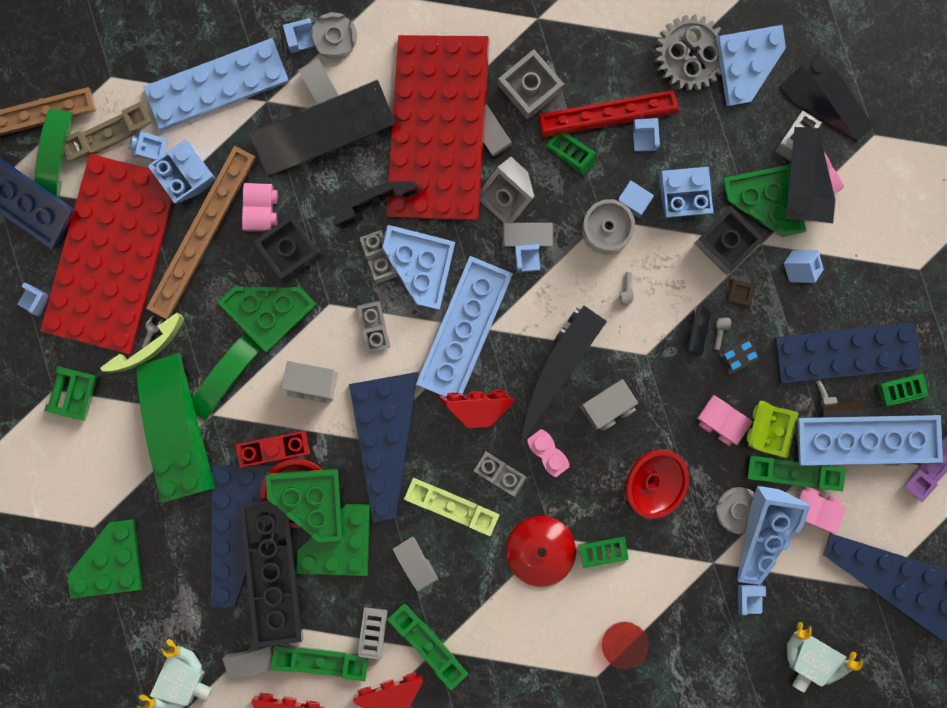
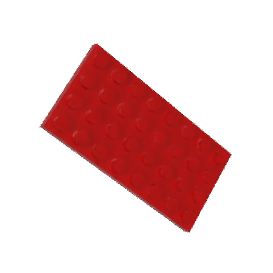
M398 35L393 117L396 124L392 125L389 182H416L424 188V191L406 200H402L396 195L388 198L386 217L479 221L489 36Z
M89 153L74 207L75 212L69 225L42 322L41 332L132 355L173 206V200L149 168Z

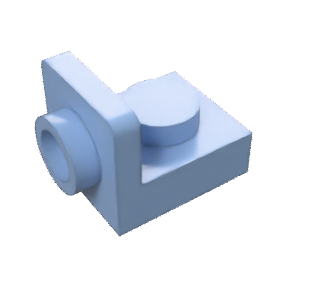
M140 131L135 134V137L132 136L130 139V156H139L155 161L164 155L167 139Z

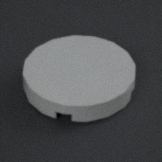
M331 12L324 14L318 18L312 27L311 40L313 46L320 55L326 58L339 59L346 57L356 45L357 31L355 25L341 13Z
M743 487L731 488L723 492L716 504V517L720 525L727 531L736 534L746 533L750 507L755 493Z

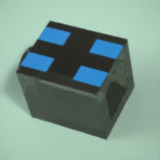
M748 339L719 353L730 374L759 359L757 356L759 351L753 341L749 342Z

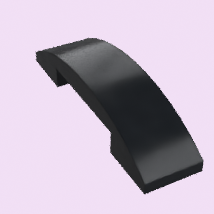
M411 181L389 182L370 188L356 196L342 208L333 220L334 225L345 229L363 220L360 211L394 195L402 200L409 199L423 192L424 188Z

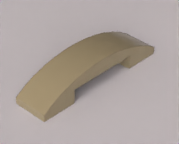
M141 101L122 110V114L84 132L79 130L67 136L64 152L68 161H74L89 156V153L95 154L148 127L152 121L144 102Z

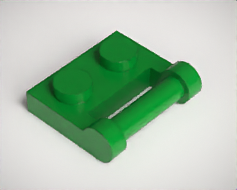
M56 366V379L49 404H46L44 411L86 421L98 376ZM66 376H70L71 378L64 400L63 407L60 408L58 407V404L64 386Z

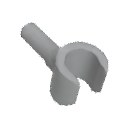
M626 272V291L619 293L621 305H628L633 302L634 294L631 287V272Z
M151 316L147 321L146 329L148 331L142 348L150 343L154 333L159 330L158 326L163 323L162 319L158 325L152 323L154 316Z
M719 318L716 321L717 337L714 349L720 350L723 330H731L730 318Z
M821 379L815 381L821 393L822 408L823 404L837 403L836 397L828 398Z

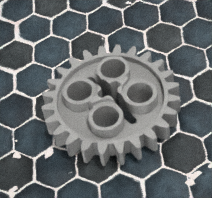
M696 14L691 16L690 21L687 15L682 17V22L679 18L673 20L674 25L671 23L666 25L668 31L662 30L660 32L663 39L655 41L660 47L654 49V52L660 54V57L654 59V62H661L662 64L657 70L665 71L662 76L663 79L671 78L669 85L678 82L677 89H681L685 84L686 91H690L693 86L697 91L701 89V84L706 88L710 86L709 81L712 83L716 82L717 78L715 75H722L719 68L720 61L716 37H718V32L721 28L713 29L714 21L705 24V16L697 21ZM689 31L696 34V42H692L689 39ZM672 46H675L679 49V57H675L672 55ZM691 49L694 50L692 57L688 55ZM704 49H708L710 51V60L706 59L703 56ZM687 64H691L694 67L693 75L687 73Z

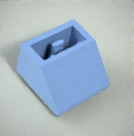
M187 139L148 165L175 204L201 194L212 186L216 180Z
M709 167L666 170L660 173V195L666 218L713 214Z

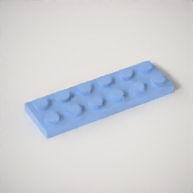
M271 38L143 87L160 130H164L289 83L274 40Z
M472 256L469 257L416 385L442 396H447L449 392H458L463 395L513 273Z
M941 415L797 418L799 465L943 463Z

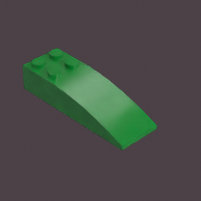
M180 353L136 366L144 433L161 502L174 501L216 489Z

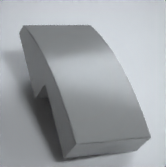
M319 59L298 69L317 104L338 96Z
M486 104L484 143L494 157L513 143Z
M503 223V246L533 244L553 246V223Z
M382 230L359 237L375 283L378 284L398 277L382 250L384 240Z
M380 300L357 305L367 352L390 348Z
M488 452L484 453L474 472L515 498L528 477Z
M411 537L393 548L402 568L418 592L439 580L429 560L424 557L415 538Z
M272 646L251 647L247 652L226 654L222 659L229 680L244 678L271 670L273 648Z

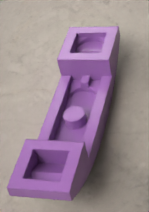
M947 435L942 439L943 463H920L904 485L921 502L938 486L937 482L947 472Z

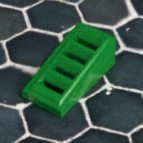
M567 133L553 136L546 145L548 150L583 176L588 173L598 159L596 152ZM562 139L566 140L560 149L556 148ZM570 145H572L573 147L569 150L567 154H565L564 152L568 149ZM579 150L580 153L578 154V156H577L575 159H573L572 157H573V156L576 154V152Z
M923 374L877 384L882 407L929 396ZM914 380H918L921 391L919 394L916 393ZM906 382H909L911 396H908ZM898 384L901 385V389H902V393H903V397H902V398H900V395H899V391H898V387H897ZM890 386H892V389H893V392H894V396H895V399H894V400H892L891 395H890V391H889V387H890Z
M625 536L578 544L583 569L629 560ZM614 543H619L621 556L616 555ZM610 544L612 558L607 557L605 545ZM598 546H601L603 559L600 560L598 559L596 548ZM588 548H592L594 561H589Z

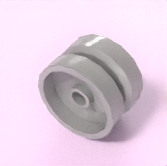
M614 199L595 203L587 211L582 223V237L586 245L594 252L602 255L621 251L629 243L635 231V219L631 210L624 203ZM607 224L608 227H613V229L607 230L604 225Z

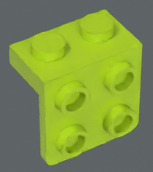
M760 401L753 411V419H755L753 428H750L747 434L749 447L763 453L787 458L799 413L774 407L765 401Z

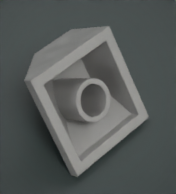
M512 157L497 167L480 192V202L503 223H514L534 198L528 172Z

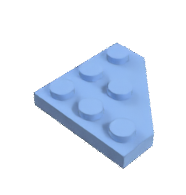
M782 25L716 37L726 106L751 102L786 48Z
M387 225L382 250L416 305L440 310L455 242Z

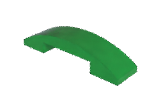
M49 108L38 146L34 181L59 198L62 181H59L66 137L70 135L73 112Z
M245 333L219 361L192 398L195 413L204 421L210 417L220 404L219 401L244 369L253 362L262 350Z
M750 456L747 479L843 492L846 468L825 465H799V462Z
M405 603L387 619L433 668L435 674L450 690H453L468 675V672L449 649Z
M274 645L271 670L292 673L297 671L365 681L368 658L358 657L357 654L325 649Z

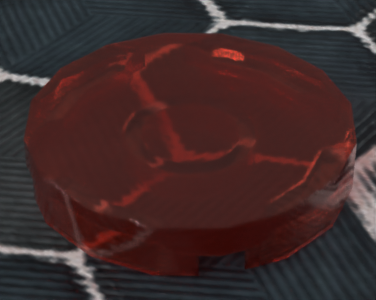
M620 621L607 628L601 643L604 657L611 665L619 669L637 667L644 661L649 647L645 632L640 626L628 621Z

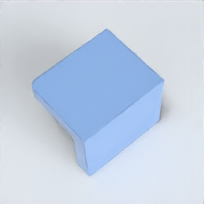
M310 18L283 25L291 53L314 48L311 40L313 25Z
M658 118L634 120L632 125L634 151H657L660 146Z
M630 181L621 194L619 202L632 209V214L640 218L654 195Z
M539 244L515 246L517 273L540 271Z
M793 250L784 262L790 282L815 283L824 270L819 250Z
M23 283L22 287L26 290L17 305L28 310L33 315L41 316L48 304L50 295L30 284Z
M738 585V613L740 615L761 614L762 596H766V587L763 585Z

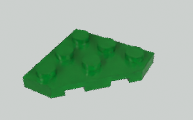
M791 164L722 179L727 202L780 237L807 232L805 222L786 220Z
M234 286L217 302L266 353L317 305L300 287Z
M338 469L266 474L267 499L273 505L282 510L286 516L308 532L318 543L342 541Z
M346 504L340 509L342 541L318 543L311 537L297 550V574L368 576L370 505Z
M135 519L109 522L68 574L70 599L142 589Z

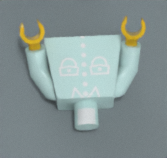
M802 622L797 623V631L794 632L787 643L789 667L799 673L792 686L805 693L811 681L823 687L825 684L829 685L843 678L852 670L856 671L862 668L863 659L859 662L853 661L857 653L851 652L849 659L845 660L846 656L812 637L811 626L807 630H802Z
M168 639L166 643L172 647L169 650L161 648L167 659L150 694L153 698L149 699L146 695H140L139 699L146 700V704L136 707L183 708L192 702L194 696L207 701L212 688L201 683L205 672L202 670V665L194 652L181 646H176L172 640Z

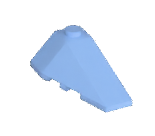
M757 486L748 517L737 577L738 582L761 585L775 566V560L782 550H787L791 538L803 528L810 509L808 503L782 490Z

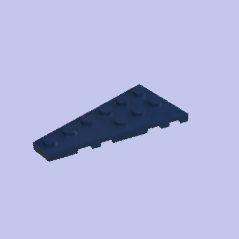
M418 372L349 384L373 522L397 518Z
M212 465V477L216 489H212L211 607H235L238 602L246 576L239 504L261 501L260 492L263 479L275 465H253L242 468L239 465Z
M829 533L823 553L824 557L947 644L946 569Z

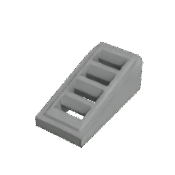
M805 111L800 113L776 149L778 154L789 161L792 158L793 140L790 137H794V127H805L800 124L801 121L811 128H819L822 122Z
M364 607L358 657L382 658L388 610ZM368 615L382 617L381 621L368 620ZM367 625L380 627V631L367 630ZM366 635L378 636L379 641L367 640L365 638ZM364 646H377L378 648L377 651L364 649Z

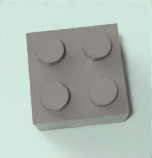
M534 49L498 78L500 89L527 120L560 94L564 87V83Z
M287 361L281 389L286 390L287 395L303 399L305 394L310 395V400L326 403L327 399L333 400L338 372L333 369Z
M622 379L579 407L594 430L600 428L603 431L616 423L614 419L619 415L623 418L636 410L634 406L638 404V401Z

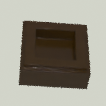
M733 279L727 303L750 308L756 285Z

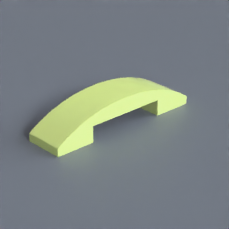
M175 313L158 326L163 333L161 336L129 359L125 355H117L100 367L101 370L107 373L126 371L154 358L168 346L178 333L184 320L183 316Z
M416 478L412 479L404 497L406 501L436 512L488 536H491L499 518V514Z

